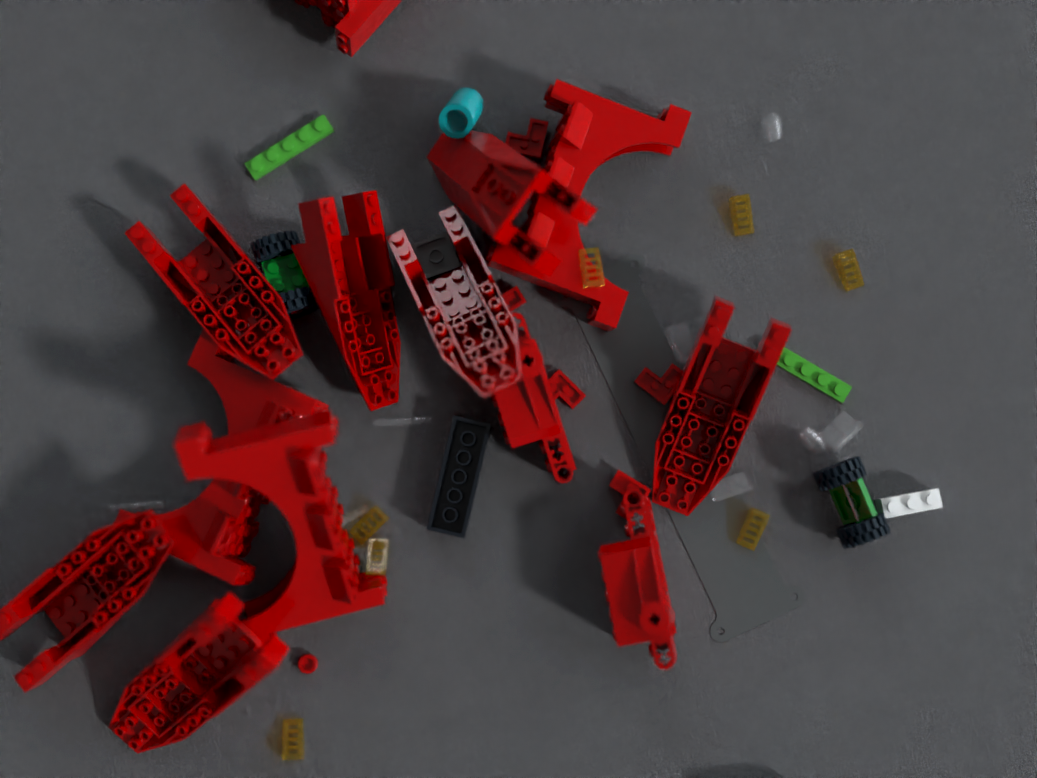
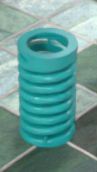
M471 88L457 90L439 115V125L443 133L457 139L468 135L484 109L481 95Z

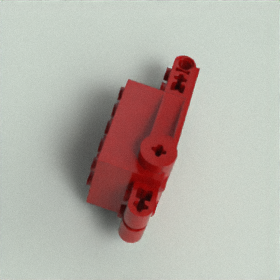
M517 312L511 313L516 320L521 321L518 324V328H523V330H517L522 380L494 392V395L491 396L494 407H499L500 413L497 414L500 426H505L506 432H503L506 444H511V447L515 448L542 439V441H539L542 453L547 454L548 459L545 460L548 472H552L559 483H568L573 478V470L577 469L544 368L543 356L538 349L536 339L530 337L523 315ZM525 355L532 358V360L529 361V365H527L524 362L522 363V360L525 359ZM555 445H556V447H557V449H558V451H559V456H558V457H556V456L554 455V449H553V447H549V446H555ZM560 468H567V473L565 475H558V470Z
M629 489L624 493V505H621L623 517L627 518L628 525H625L627 537H630L631 540L599 546L600 550L597 551L599 562L602 563L603 568L601 570L602 580L605 582L607 589L605 590V597L610 605L609 618L614 626L612 631L614 642H617V647L651 641V644L648 645L650 657H654L658 668L668 670L677 661L673 637L677 631L675 612L671 606L651 500L641 491ZM633 495L639 496L637 504L631 503ZM638 515L643 517V519L640 520V524L644 525L645 527L636 528V526H640L639 523L635 521V519L638 518ZM669 648V650L666 653H664V651L660 652V650H666ZM664 654H666V657L671 658L667 663L666 660H662Z

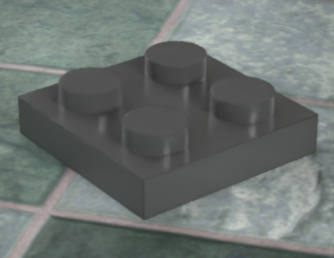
M447 232L412 244L427 280L460 268Z

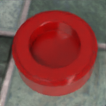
M311 653L304 654L298 660V668L302 673L310 674L318 667V659Z

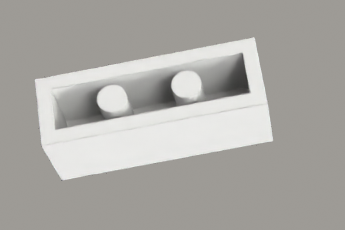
M939 488L875 499L877 513H883L885 518L943 508Z

